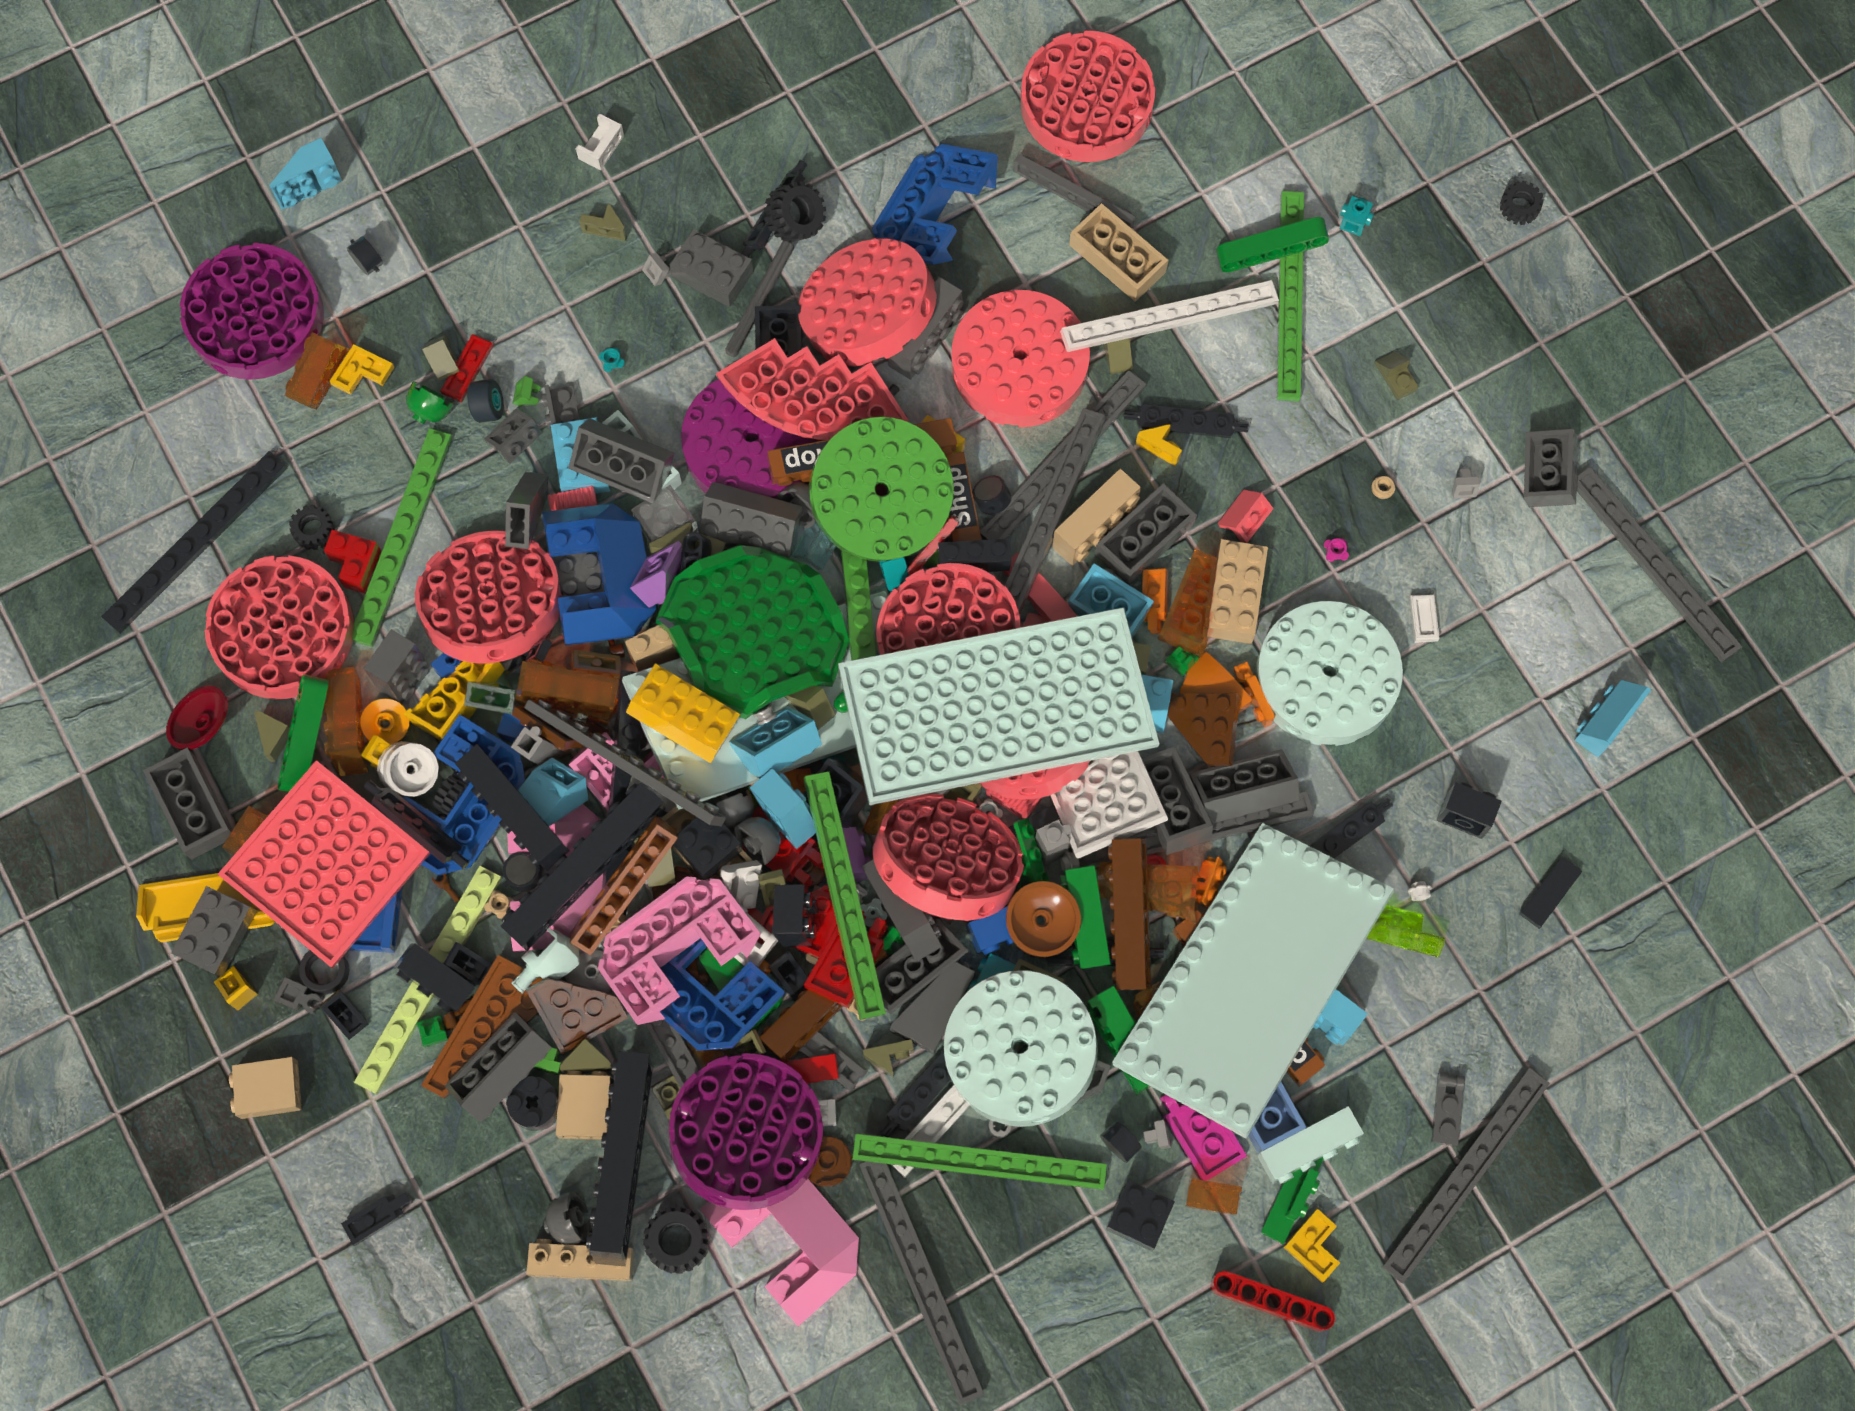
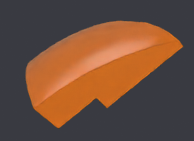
M1207 652L1199 657V660L1187 672L1179 692L1237 693L1240 695L1238 714L1251 706L1253 701L1235 678Z

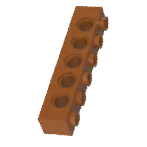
M655 816L570 932V943L590 956L593 954L677 840L676 828Z

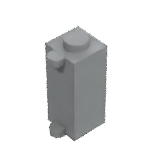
M537 726L532 727L531 730L524 727L511 746L521 755L539 765L551 758L558 760L563 753V750L557 749L554 743L540 737L542 730Z
M1057 820L1036 831L1035 841L1041 851L1044 865L1060 859L1068 852L1070 840L1067 835L1072 830L1070 825L1062 826L1060 821Z

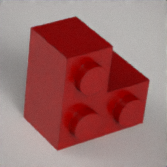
M332 530L324 552L330 561L343 564L338 577L339 581L346 589L366 594L382 553L380 547L375 541Z

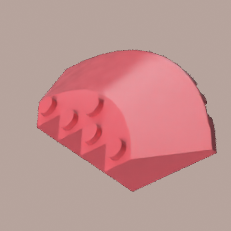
M775 338L716 373L718 379L732 396L754 415L781 430L805 438L822 441L830 440L846 426L872 417H891L909 421L871 362L854 373L850 372L840 355L819 366L808 347L787 358Z

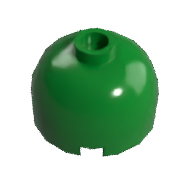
M413 381L406 395L407 407L414 413L412 418L422 424H425L426 421L435 423L446 418L454 403L452 401L449 404L445 403L446 397L424 385L418 388L416 387L417 382Z

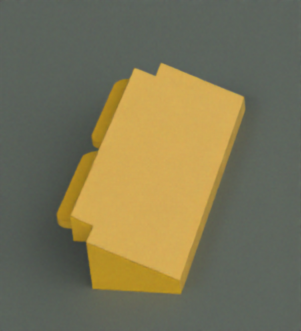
M218 873L142 884L138 887L136 917L143 931L153 930L159 942L178 940L206 886L257 910L248 929L271 926L275 923L273 919L221 878Z

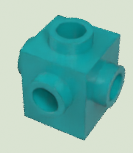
M1352 196L1349 204L1344 203L1340 212V216H1343L1339 229L1361 236L1364 226H1370L1374 213L1370 212L1373 203L1368 202L1365 198Z

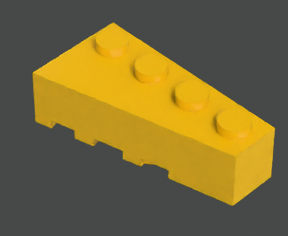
M462 661L455 668V672L448 678L444 677L438 683V687L430 694L426 693L419 699L421 702L413 709L409 708L403 714L413 725L442 741L459 714L468 720L504 672L505 669L500 662L470 663Z

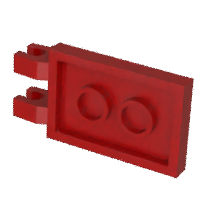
M759 805L752 817H762L770 821ZM779 832L780 849L776 856L763 866L771 872L782 869L785 882L790 881L792 883L795 879L800 885H805L809 889L814 882L811 876L802 870L805 865L811 861L822 871L824 870L821 853L818 852L819 848L816 841L809 838L796 849ZM742 844V849L746 852L747 850Z
M862 910L863 919H864V921H865V919H866V916L864 915L865 912ZM878 917L870 928L869 933H867L874 963L884 946L882 938L888 928L886 921ZM837 925L804 986L806 989L849 1009L855 998Z

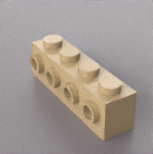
M537 1239L536 1243H529L526 1275L530 1277L632 1281L634 1249L628 1248L626 1267L595 1264L586 1246L577 1245V1243L568 1245L552 1244V1240Z

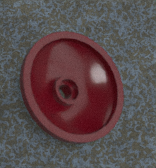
M203 686L183 697L171 712L167 722L166 736L169 743L179 750L185 748L192 750L209 742L220 731L227 717L228 700L224 692L215 686Z

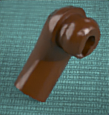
M695 959L686 968V971L701 985H708L710 983L709 975L706 971L699 973L697 959Z

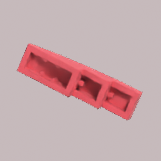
M1019 553L1011 557L1010 571H1002L1007 577H1009ZM1038 572L1027 598L1032 603L1033 608L1048 622L1078 617L1066 601Z

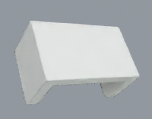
M599 114L597 116L598 128L585 147L580 145L576 147V152L579 160L602 170L623 139L624 133L621 124Z

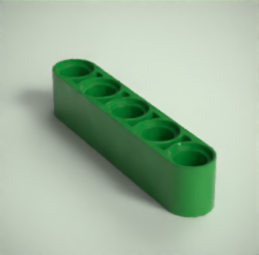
M1313 217L1223 243L1216 248V253L1221 271L1229 273L1324 246L1329 242V235L1324 218Z
M303 674L278 780V790L289 792L311 767L328 690V679Z

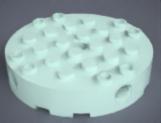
M1320 601L1293 609L1273 625L1263 642L1257 658L1256 677L1275 715L1274 722L1282 730L1307 743L1315 745L1335 744V746L1355 742L1357 739L1369 735L1380 726L1398 698L1402 685L1403 669L1400 652L1393 637L1374 616L1350 604ZM1323 671H1331L1333 677L1326 676Z
M1009 971L981 981L961 998L954 1008L946 1027L944 1037L945 1062L957 1091L977 1113L987 1119L1008 1124L1009 1126H1035L1052 1121L1069 1111L1088 1089L1097 1063V1039L1093 1022L1085 1005L1065 984L1038 972ZM1020 1043L1028 1046L1026 1052L1022 1054L1015 1053V1048Z

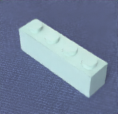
M1348 1106L1260 1152L1257 1157L1271 1182L1274 1183L1279 1180L1280 1184L1294 1177L1293 1172L1299 1169L1305 1172L1315 1167L1314 1161L1322 1157L1326 1161L1338 1154L1337 1149L1343 1146L1349 1149L1360 1143L1358 1138L1364 1133Z

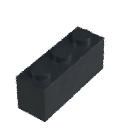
M1010 539L938 543V564H966L987 572L1010 571Z
M411 943L393 967L398 971L397 977L406 983H409L411 980L418 985L416 990L427 998L430 995L438 1000L436 1004L446 1012H449L450 1009L458 1011L475 988L474 985L416 943Z

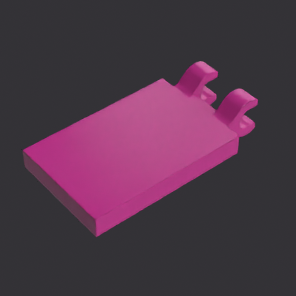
M1168 1095L1160 1098L1163 1105L1169 1111V1114L1164 1116V1119L1203 1183L1247 1157L1231 1130L1182 1103L1177 1104L1176 1100Z

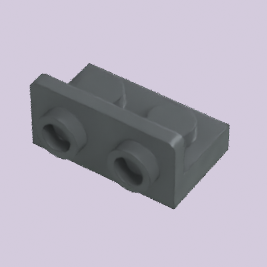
M549 385L544 386L545 393L541 394L544 408L548 407L549 414L545 415L548 428H551L553 424L580 420L573 385L550 390Z
M516 408L484 440L490 447L498 451L508 463H512L542 434V431L533 418Z

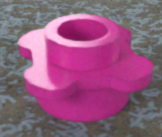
M1336 538L1325 541L1324 547L1327 550V561L1333 562L1337 559L1345 561L1348 559L1349 553L1346 552L1347 541L1345 539Z

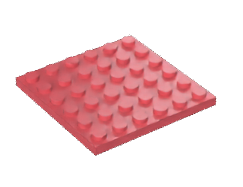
M316 760L218 875L333 968L429 856L430 852Z

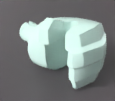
M548 928L547 931L555 940L539 956L532 950L526 952L521 958L527 963V967L511 984L523 994L537 978L545 979L550 977L561 979L579 965L580 955L579 948L570 943V938L557 930Z

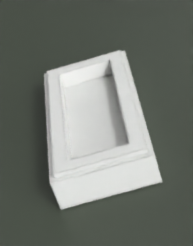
M1434 594L1411 595L1409 601L1414 643L1438 642L1439 630Z

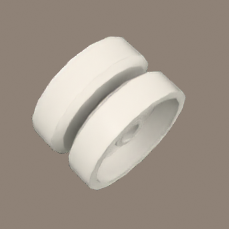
M401 741L391 744L383 751L378 760L377 772L380 781L385 787H390L397 794L415 797L426 793L433 787L438 777L439 767L436 757L430 749L421 744Z

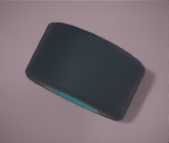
M493 379L470 383L467 400L474 420L482 423L501 419L504 411V400L499 384Z

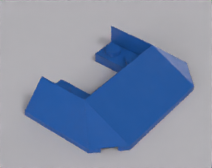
M941 144L935 147V152L925 157L923 154L915 157L872 227L876 239H893L906 243L920 254L925 263L939 264L952 261L953 259L948 253L947 247L957 230L954 225L936 221L954 191L979 195L983 187L996 189L997 154Z
M613 503L542 512L549 556L555 557L597 551L604 592L558 598L565 646L637 636L647 620L656 611V605L649 608L630 589L647 558L640 522Z
M459 714L434 751L435 757L460 772L455 763L478 744L519 790L526 781L520 753ZM471 782L445 821L404 796L403 799L462 846L460 854L470 861L469 865L464 869L472 868L502 820L499 815L494 817L486 809L485 806L488 802L485 799L480 801L471 791L474 788ZM431 853L421 864L437 875L463 870L454 861L443 864Z
M700 938L660 968L680 995L679 998L660 1012L665 1017L664 1020L698 1051L733 1048L785 992L749 961L714 997L685 970L707 947Z

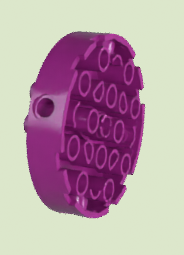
M253 243V245L240 247V245L228 247L221 250V253L209 260L207 258L192 273L183 289L180 300V321L190 344L209 367L233 378L247 380L262 379L285 372L299 363L310 352L322 329L324 307L321 294L312 275L296 256L273 245Z
M719 379L704 388L692 401L684 417L681 432L682 448L688 471L697 486L705 494L712 482L774 499L786 486L772 485L767 462V451L822 441L801 437L765 422L740 404Z
M744 1053L740 1056H724L707 1063V1066L696 1074H692L675 1098L669 1122L671 1156L680 1176L702 1198L716 1205L735 1210L765 1208L785 1200L796 1192L808 1179L816 1165L823 1136L820 1105L812 1088L810 1089L802 1079V1076L787 1064L759 1054ZM746 1127L751 1129L752 1132L742 1134L740 1129Z

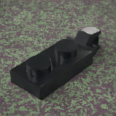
M406 1192L397 1198L393 1194L388 1197L384 1196L342 1222L341 1225L352 1245L356 1246L397 1221L399 1217L404 1215L402 1209L412 1204L413 1200L409 1193Z

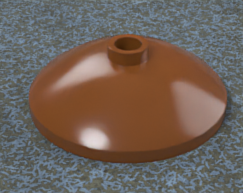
M1039 881L1024 886L1015 893L1007 907L1006 927L1012 941L1021 950L1033 956L1049 957L1063 952L1074 942L1080 929L1081 915L1076 900L1069 891L1052 882ZM1038 916L1044 918L1045 922L1043 925L1037 923L1036 919Z

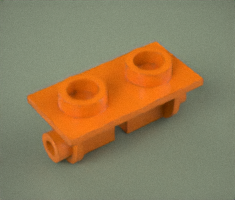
M1217 856V859L1207 857L1206 860H1203L1198 877L1206 880L1205 883L1196 881L1191 894L1192 903L1201 905L1202 902L1209 909L1219 893L1218 887L1220 882L1226 876V865L1220 857Z

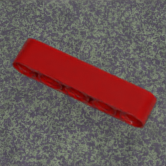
M1222 1271L1211 1280L1212 1291L1220 1297L1312 1330L1325 1331L1330 1329L1335 1322L1334 1312L1326 1306L1234 1273ZM1219 1277H1225L1229 1280L1230 1287L1227 1291H1223L1217 1286ZM1243 1286L1252 1287L1254 1290L1253 1299L1249 1300L1243 1297ZM1269 1294L1275 1295L1278 1298L1279 1304L1277 1308H1271L1267 1305L1266 1298ZM1293 1303H1298L1302 1306L1303 1314L1301 1317H1296L1292 1314L1291 1306ZM1318 1312L1326 1314L1328 1322L1325 1326H1321L1316 1322L1315 1318Z

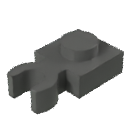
M286 977L273 999L296 1011L303 1005V1008L310 1014H316L317 1012L310 1008V1002L313 1000L322 1002V999L316 994L306 995L309 990L308 987Z

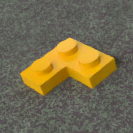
M353 344L331 378L330 383L332 386L351 395L363 376L383 386L395 367L393 363Z
M1316 1209L1283 1248L1323 1283L1340 1264L1337 1259L1321 1246L1337 1226L1319 1209Z

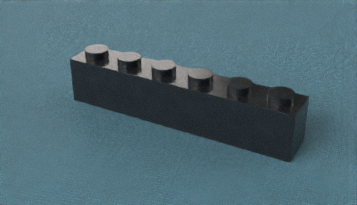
M478 744L455 763L460 769V772L457 773L466 784L471 782L474 786L471 791L480 801L485 799L488 802L485 806L486 809L494 817L499 815L502 819L499 824L508 834L511 831L515 834L514 842L522 850L526 848L530 852L527 857L536 867L542 865L548 871L561 857L570 851Z

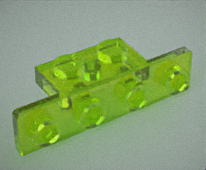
M1390 905L1385 906L1366 938L1434 957L1440 956L1445 944L1444 937L1422 932L1424 914Z

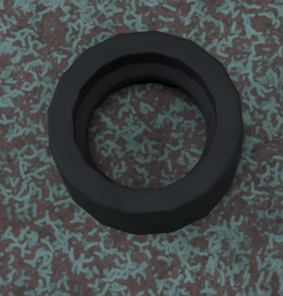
M309 950L303 956L299 966L300 979L305 986L317 994L324 995L335 993L341 989L348 980L350 972L346 958L343 956L339 960L338 975L333 981L328 984H318L311 978L310 968L319 957Z

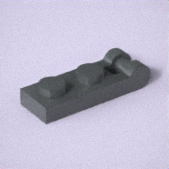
M819 1032L800 1049L808 1058L836 1054L839 1079L835 1080L849 1092H852L856 1087L854 1084L858 1079H863L867 1074L863 1068ZM846 1067L852 1070L847 1078L841 1074Z
M1438 1073L1431 1143L1458 1146L1465 1076L1456 1075V1077L1447 1076V1073ZM1446 1086L1454 1087V1093H1445Z

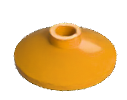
M378 699L371 702L361 715L360 725L363 734L369 741L373 735H376L390 745L399 742L404 738L409 729V719L403 714L406 712V709L399 702L392 699ZM382 721L390 723L387 728L381 727L380 724Z

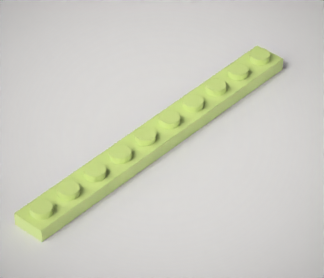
M479 866L429 954L444 963L455 942L464 946L485 910V903L489 902L491 893L499 886L502 880L501 876ZM413 982L354 1081L357 1085L376 1095L380 1092L417 1028V1022L421 1021L434 998L431 995L427 998L416 990L418 985Z

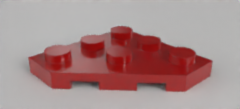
M828 884L822 886L823 888L810 892L818 902V913L814 915L813 923L817 927V936L813 939L812 946L793 947L818 959L837 927ZM774 905L766 909L759 923L771 934Z

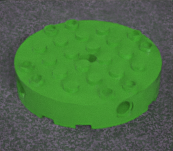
M891 417L863 419L840 430L826 443L818 454L809 481L811 509L820 529L842 551L869 561L899 559L925 547L944 526L953 501V477L948 460L940 446L919 427L907 421ZM880 483L886 487L885 496L876 494V484Z

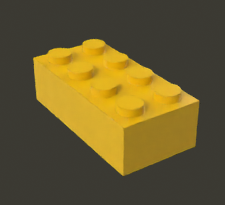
M656 663L632 698L626 711L627 714L709 763L715 758L740 716L736 711Z

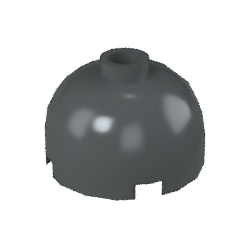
M796 481L779 492L776 499L803 506L800 524L805 525L803 528H810L816 523L809 499V483Z
M749 789L712 804L720 809L718 813L726 817L723 824L728 829H731L732 833L733 829L740 822L752 817L754 813V803Z
M749 817L733 829V835L746 848L747 851L745 853L753 861L757 860L762 866L769 863L780 849V830L773 821H768L762 817Z
M577 1192L560 1195L554 1198L547 1208L544 1228L547 1233H550L556 1241L562 1244H576L587 1240L588 1233L591 1231L590 1221L585 1224L583 1213H588V1210L581 1196Z

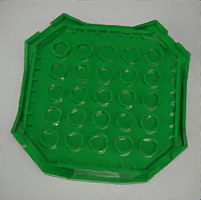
M740 545L697 560L673 579L656 619V624L668 633L689 673L692 686L740 714L739 717L743 719L749 718L769 702L811 686L832 687L839 670L838 663L842 662L849 644L842 612L821 574L807 564L759 547Z

